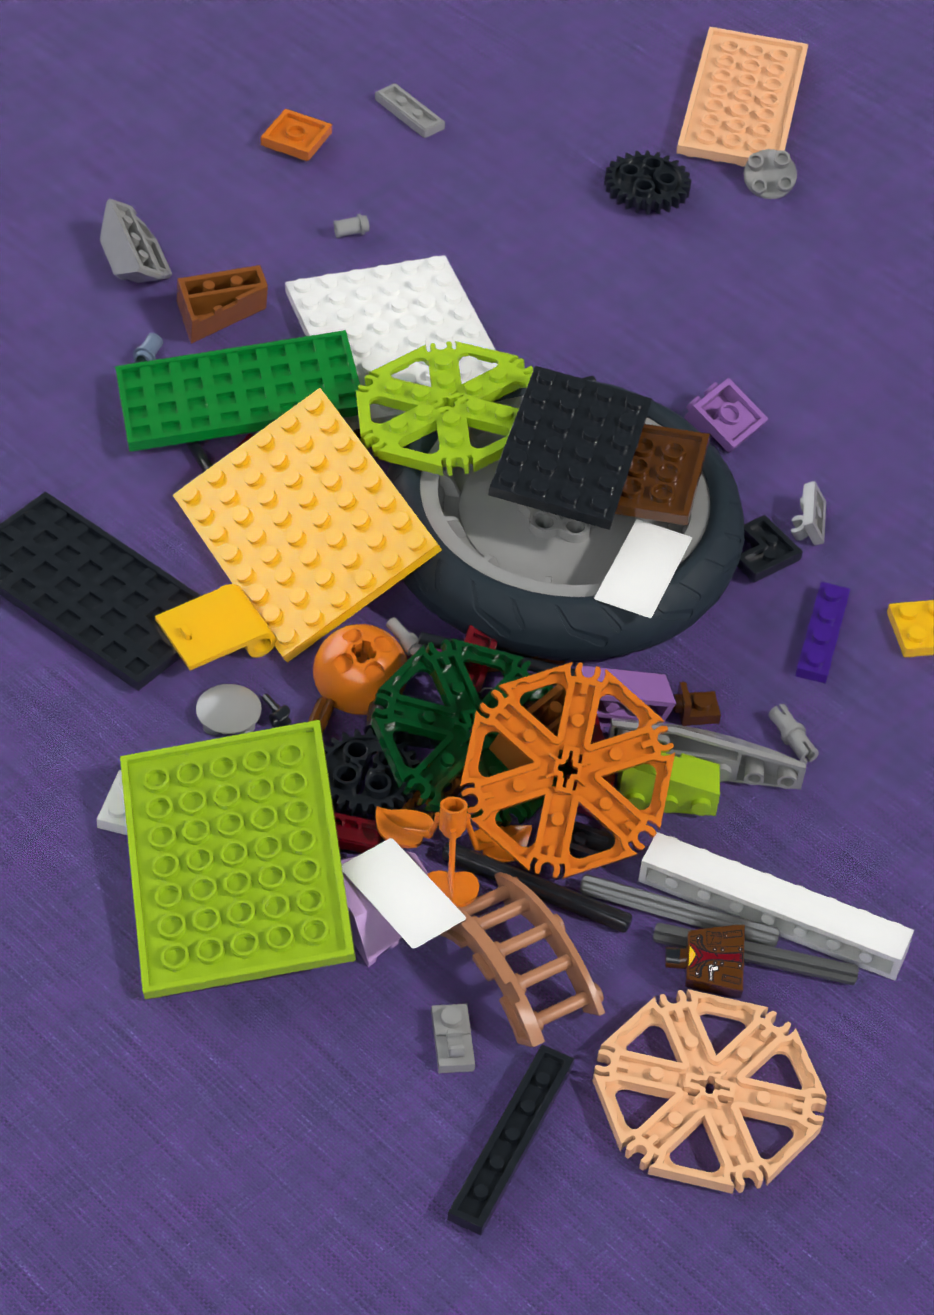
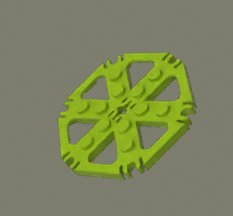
M450 341L446 342L447 347L442 350L437 349L435 343H431L430 352L427 351L426 345H423L370 371L369 375L364 377L365 386L358 385L356 397L361 443H364L366 449L372 446L373 456H378L379 460L443 476V467H446V472L449 476L453 474L452 469L455 467L464 468V473L468 474L470 464L473 465V470L476 472L501 458L519 408L494 403L493 401L519 388H527L533 367L525 368L524 359H519L517 355L455 341L456 349L452 348ZM471 356L477 360L498 364L495 368L463 384L461 383L459 361L462 357ZM423 361L429 367L431 387L393 378L391 375L408 368L415 362ZM377 404L406 412L385 423L378 424L371 420L370 405ZM468 427L506 437L484 448H474L470 444ZM437 430L439 450L437 452L427 454L403 448Z

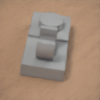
M813 481L804 484L803 497L800 498L803 515L792 518L795 528L791 529V533L795 540H802L809 536L814 546L824 543L826 500L816 482Z
M467 1004L432 1006L431 1019L438 1073L474 1071L475 1059Z

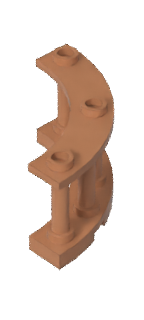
M502 872L494 874L498 888L477 897L474 902L465 907L458 906L457 908L466 916V919L440 934V936L453 941L460 948L468 946L475 953L472 955L473 962L487 981H496L504 995L499 999V1002L509 1020L518 1044L535 1047L544 1043L545 1040L541 1032L544 1025L580 1008L583 1009V1012L600 1016L605 1014L601 1003L604 1000L603 993L598 984L592 981L582 958L565 931L563 920L558 914L553 915L545 903L517 877H512ZM499 902H504V907L479 918L477 916L471 917V915ZM520 914L535 926L501 943L493 942L485 932V930ZM545 938L558 958L522 975L514 974L505 960V956ZM565 970L575 989L576 995L540 1012L532 1010L525 995L526 988Z

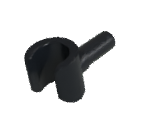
M268 693L264 694L262 700L273 712L269 715L271 725L274 728L290 725L291 719L288 717L290 715L289 707L286 705L280 707Z

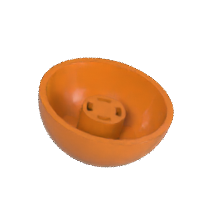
M369 624L348 625L330 634L319 647L313 663L314 682L322 696L327 699L331 698L334 701L333 706L350 714L367 715L369 704L375 699L378 689L407 661V658L399 642L387 631ZM407 683L400 689L399 692L401 695L403 694Z

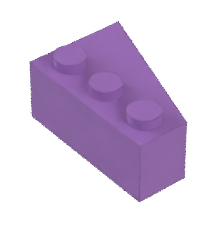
M583 666V676L587 678L592 677L595 667ZM600 668L601 674L598 681H603L604 671L607 669L665 722L676 704L665 674ZM605 695L599 700L597 716L602 733L604 732V727L610 726L611 717L638 720L615 697Z

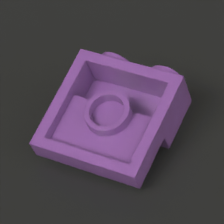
M729 377L720 385L714 382L703 393L705 395L704 398L701 399L699 396L694 398L687 405L686 409L689 412L684 417L699 432L711 434L728 453H731L768 420L763 412Z

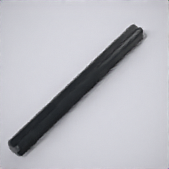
M449 842L446 843L442 851V859L449 862ZM456 844L455 865L494 881H496L494 874L499 872L517 877L541 900L622 933H626L631 925L632 915L628 912Z

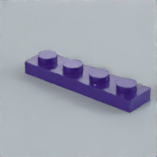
M820 582L798 662L796 677L826 684L850 588Z

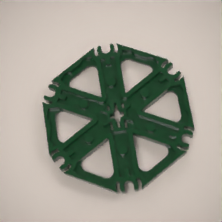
M453 638L451 642L448 639L443 640L440 646L442 652H440L430 642L426 649L423 645L378 689L373 703L384 707V710L374 708L371 714V724L398 787L400 788L404 782L409 781L403 793L407 795L414 789L420 791L421 797L417 802L419 806L424 805L428 798L432 799L424 810L440 813V802L445 799L444 789L464 769L471 737L469 730L473 727L476 710L483 717L489 718V716L481 712L480 704L483 702L489 708L497 707L498 701L491 695V692L495 689L501 692L504 698L507 697L505 692L498 688V685L530 676L527 672L531 665L530 661L524 662L521 668L517 667L521 664L524 657ZM464 662H473L496 668L503 673L504 678L481 701ZM423 671L432 677L444 706L401 695L399 691L417 672ZM549 685L523 694L520 698V705L524 707L529 701H538L553 689V686ZM395 731H404L442 742L416 768H409L404 764L393 739V733ZM498 732L488 733L483 741L478 770L484 777L509 771L489 749L499 734ZM566 761L564 766H558V771L563 772V778L566 773H571L572 767L567 765L568 761ZM554 777L552 786H556L557 777ZM545 796L500 810L495 816L496 824L499 827L501 825L504 827L509 826L512 821L509 814L515 815L519 824H522L526 818L529 821L543 806ZM480 810L478 813L471 815V818L478 817L483 812Z

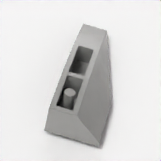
M611 717L608 738L636 730L639 721ZM658 723L652 726L653 730L660 726L668 727L666 733L658 735L660 744H674V747L666 753L673 754L675 752L677 757L684 753L720 764L721 782H737L801 790L806 763L780 752L709 730L668 723Z

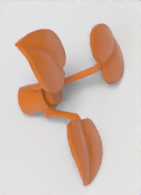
M447 797L440 802V813H435L434 821L431 816L421 811L408 809L391 810L377 806L375 815L376 826L379 834L385 841L392 838L401 848H416L422 844L423 838H432L438 826L442 834L450 838L448 872L432 871L427 876L456 907H465L471 904L479 893V882L473 873L467 871L455 872L456 838L460 837L466 829L474 850H482L483 855L501 862L515 861L481 829L474 832L470 822L471 814L467 813L468 804L462 798ZM532 825L500 826L520 846H528Z

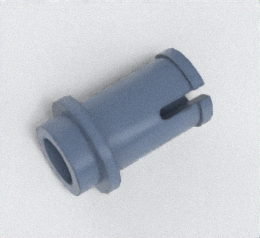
M155 333L147 334L142 345L134 350V362L156 360L155 355L163 345L162 338Z

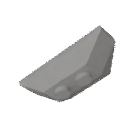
M109 198L106 202L100 242L113 274L121 280L128 279L137 283L170 278L172 272L157 239L146 224L135 216L137 214L135 209L130 205Z

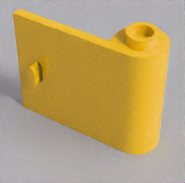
M237 584L224 585L217 590L155 616L156 622L190 671L243 647L251 657H262L274 648V644L277 641L276 636Z

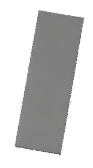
M396 83L375 92V100L423 138H427L445 129L444 120Z

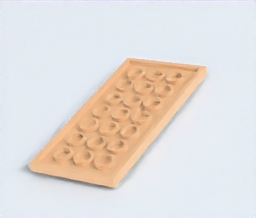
M709 27L676 154L709 159L715 162L737 164L744 167L749 156L753 153L766 149L785 151L808 44Z

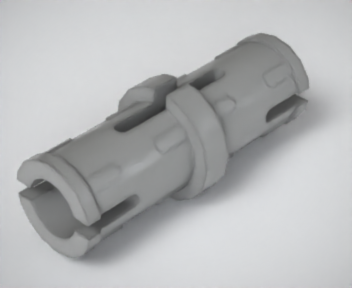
M785 704L779 705L782 712L777 706L773 707L768 716L780 731L781 740L784 744L790 745L799 761L807 764L808 761L805 756L809 762L815 760L819 752L806 736V729L803 724L798 723Z

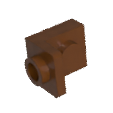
M679 682L678 692L673 694L676 702L673 711L674 713H679L681 725L719 724L721 713L715 691L689 693L687 683Z

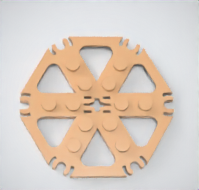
M687 989L686 994L682 990L677 991L676 1004L668 1002L665 994H661L658 1005L654 997L601 1044L597 1061L608 1066L595 1065L593 1084L620 1152L627 1145L625 1152L627 1159L634 1153L643 1154L644 1157L640 1161L639 1168L642 1171L649 1168V1175L733 1194L734 1187L739 1193L743 1192L745 1186L743 1178L752 1179L757 1189L761 1188L763 1177L766 1180V1185H768L820 1134L824 1120L823 1116L815 1115L812 1111L824 1113L827 1095L796 1028L789 1034L790 1022H786L782 1027L774 1026L773 1023L777 1013L771 1011L767 1014L768 1007ZM710 1014L742 1022L746 1028L716 1055L700 1016ZM657 1026L664 1030L677 1062L627 1051L626 1047L648 1027ZM782 1054L791 1061L802 1089L799 1090L751 1079L750 1077L772 1056ZM707 1084L714 1085L712 1094L705 1092ZM620 1090H630L669 1100L638 1129H632L627 1126L615 1095ZM743 1116L787 1126L792 1130L793 1138L772 1158L763 1159L759 1156ZM702 1123L720 1163L719 1170L715 1172H706L676 1165L670 1159V1153Z

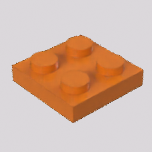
M285 108L261 136V146L309 161L332 134V124Z

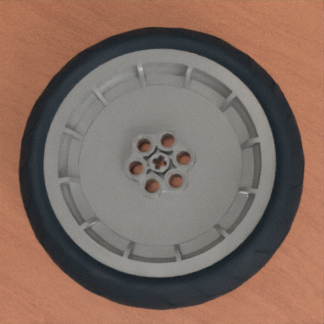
M596 382V383H599V384L608 385V386L613 387V388H617V389H620V390H624V391H627V392H631V391L626 390V389H624V388H621V387H619V386H615V385L607 384V383ZM519 388L493 402L519 408L526 388ZM652 400L645 424L699 432L687 420L685 421L682 416ZM468 427L470 444L474 448H484L506 437ZM437 430L403 448L427 454L437 452L439 450ZM710 441L688 526L615 514L611 529L607 530L489 496L490 484L499 460L476 472L473 470V465L470 464L468 474L464 473V468L455 467L452 469L453 474L451 476L447 474L446 467H443V476L391 463L386 476L442 549L438 554L402 580L427 609L463 634H466L468 627L472 625L488 637L498 641L496 648L519 655L554 661H590L614 658L659 645L695 624L720 599L736 570L743 548L744 514L738 487L729 467L717 449L710 444ZM636 519L692 537L652 618L594 599Z

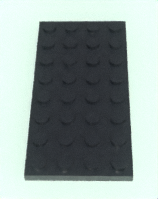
M46 491L0 524V595L137 691L141 690L181 658L156 622L155 616L201 596L200 594Z

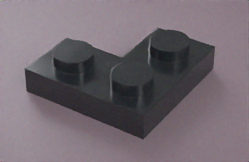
M762 515L744 524V539L753 548L741 553L737 567L753 583L801 560L803 551L767 516Z

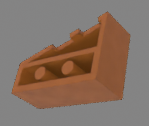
M261 265L177 278L176 301L191 344L266 309L268 285Z
M559 684L526 709L556 737L566 695L564 688ZM500 733L489 747L509 770L532 763Z

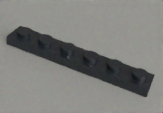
M541 1045L449 1209L448 1221L478 1235H482L571 1072L575 1058Z

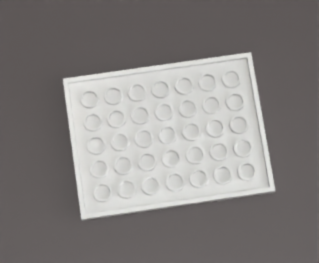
M445 255L285 282V292L305 336L346 330L360 385L365 386L364 377L369 375L370 371L423 345H426L428 352H430L431 343H435L436 348L442 350L447 347L446 342L448 341L452 343L453 349H456L455 341L495 350ZM471 356L462 357L459 361L461 383L463 384L495 368L498 364L477 360ZM423 361L415 362L408 368L391 375L393 378L431 387L429 367ZM377 404L370 405L371 420L378 424L385 423L406 412ZM358 416L344 418L352 431L360 429Z

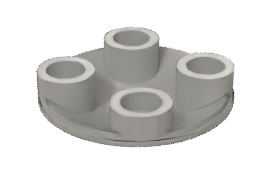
M766 149L753 153L749 156L744 168L746 186L753 194L764 199H778L785 196L792 190L797 179L796 166L790 158V154L784 150Z
M222 684L208 689L200 696L196 705L197 717L203 724V730L209 735L219 733L244 734L245 731L253 732L262 710L261 702L257 695L250 689L236 684Z

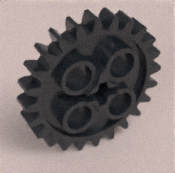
M635 151V156L625 153V158L617 156L616 162H610V167L606 168L604 185L606 186L605 192L610 193L609 198H617V205L625 203L626 210L634 207L635 213L643 209L649 215L651 210L660 214L661 209H664L669 213L671 206L678 209L680 203L685 204L686 198H689L692 179H689L690 172H685V166H678V160L669 161V155L662 158L660 157V152L653 156L650 155L649 151H646L645 155Z
M371 728L367 730L366 735H361L360 731L355 729L353 737L342 732V741L332 737L330 747L324 745L333 805L337 804L336 813L340 814L348 810L349 816H355L356 813H360L362 818L367 819L368 814H373L375 817L377 806L394 810V807L401 809L405 802L414 797L417 791L415 789L411 790L407 795L403 793L409 781L404 782L400 788L398 787L377 736L373 735ZM394 735V742L404 764L409 768H416L420 764V760H415V750L408 751L407 742L397 744L398 736ZM376 754L373 759V768L369 769L371 757ZM362 780H365L364 790L362 794H359L362 789Z

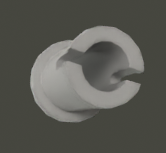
M360 213L357 214V217L333 221L337 238L358 233L362 236L365 235V232L369 231L368 218L366 215L361 216Z

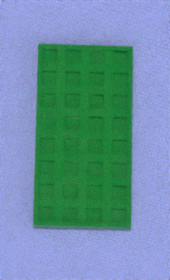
M346 330L115 366L129 452L261 431L319 388L322 389L343 418L358 416L356 390L358 391L360 382Z

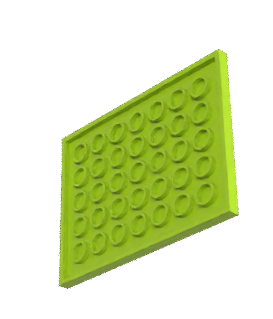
M320 720L120 756L142 990L145 1000L356 961Z

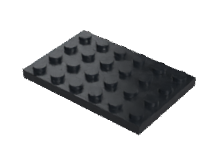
M535 365L490 484L488 495L610 530L652 398Z

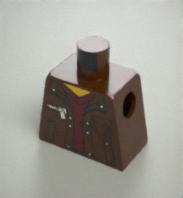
M739 924L688 931L686 948L666 947L665 968L686 969L685 986L688 988L741 998L744 977L745 925Z

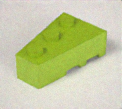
M661 753L662 756L671 755L668 753ZM681 753L679 757L675 756L664 813L716 816L720 798V764ZM642 764L618 772L617 791L639 810L648 808L651 803L656 778L654 767L649 764Z

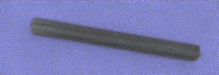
M584 875L580 884V893L704 929L739 924L745 925L744 940L776 947L779 939L780 929L777 927L592 875Z
M657 923L653 941L678 948H686L687 934L692 929ZM744 941V962L849 985H855L859 973L857 965Z

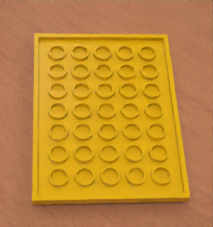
M321 388L310 394L173 494V497L232 584H237L241 587L276 636L277 641L274 646L287 663L442 551L438 543Z

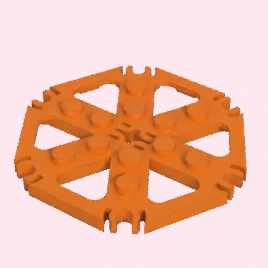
M571 662L498 685V688L507 695L506 698L498 690L494 689L491 692V695L498 701V705L495 708H489L483 702L480 704L481 712L489 716V718L483 717L476 710L460 788L465 785H474V788H467L461 792L462 798L472 795L477 799L476 806L468 808L467 813L473 815L480 810L483 812L482 815L470 820L528 872H530V864L533 858L537 860L534 867L535 875L540 874L543 864H551L553 867L552 878L554 879L560 874V865H564V876L562 879L638 855L628 845L630 842L636 850L642 851L645 848L639 842L638 834L646 832L650 837L654 838L657 833L653 827L646 825L647 822L655 825L660 830L675 752L671 755H661V753L669 752L674 747L673 743L662 745L658 741V735L666 733L668 727L660 726L655 730L652 728V726L658 723H664V720L607 669L604 671L602 682L598 681L601 674L599 666L595 667L592 677H584L582 674L583 663L580 662L575 668V676H571V666L573 664ZM552 684H559L564 688L566 695L557 737L520 705V698L523 694ZM611 695L637 717L639 725L636 730L591 744L599 700L603 696ZM490 732L500 733L532 762L490 777L482 776L478 770L483 741ZM559 751H563L561 759H558ZM569 753H572V768L577 770V774H571L569 779H567L566 787H563V772L558 771V766H564L566 761H568ZM579 755H582L581 763H578ZM642 764L653 766L656 771V778L649 807L639 810L603 777ZM554 777H557L556 786H552ZM574 781H576V782H577V784H576V789H575V790H572V789H573V785H574ZM545 796L536 840L532 846H520L496 824L495 816L500 810ZM578 804L614 835L615 844L611 849L581 859L575 858L570 854L569 847Z

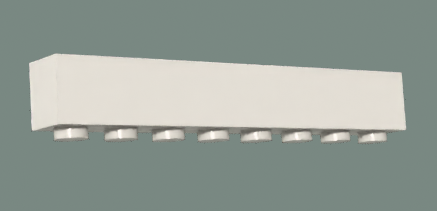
M656 832L657 834L654 836L642 859L638 882L705 908L777 927L780 929L779 936L844 962L857 965L860 968L894 981L896 980L908 952L914 932L913 929L873 915L866 910L839 902L832 897L818 894L803 886L776 878L769 873H763L742 865L738 861L729 860L706 849L679 841L675 837Z

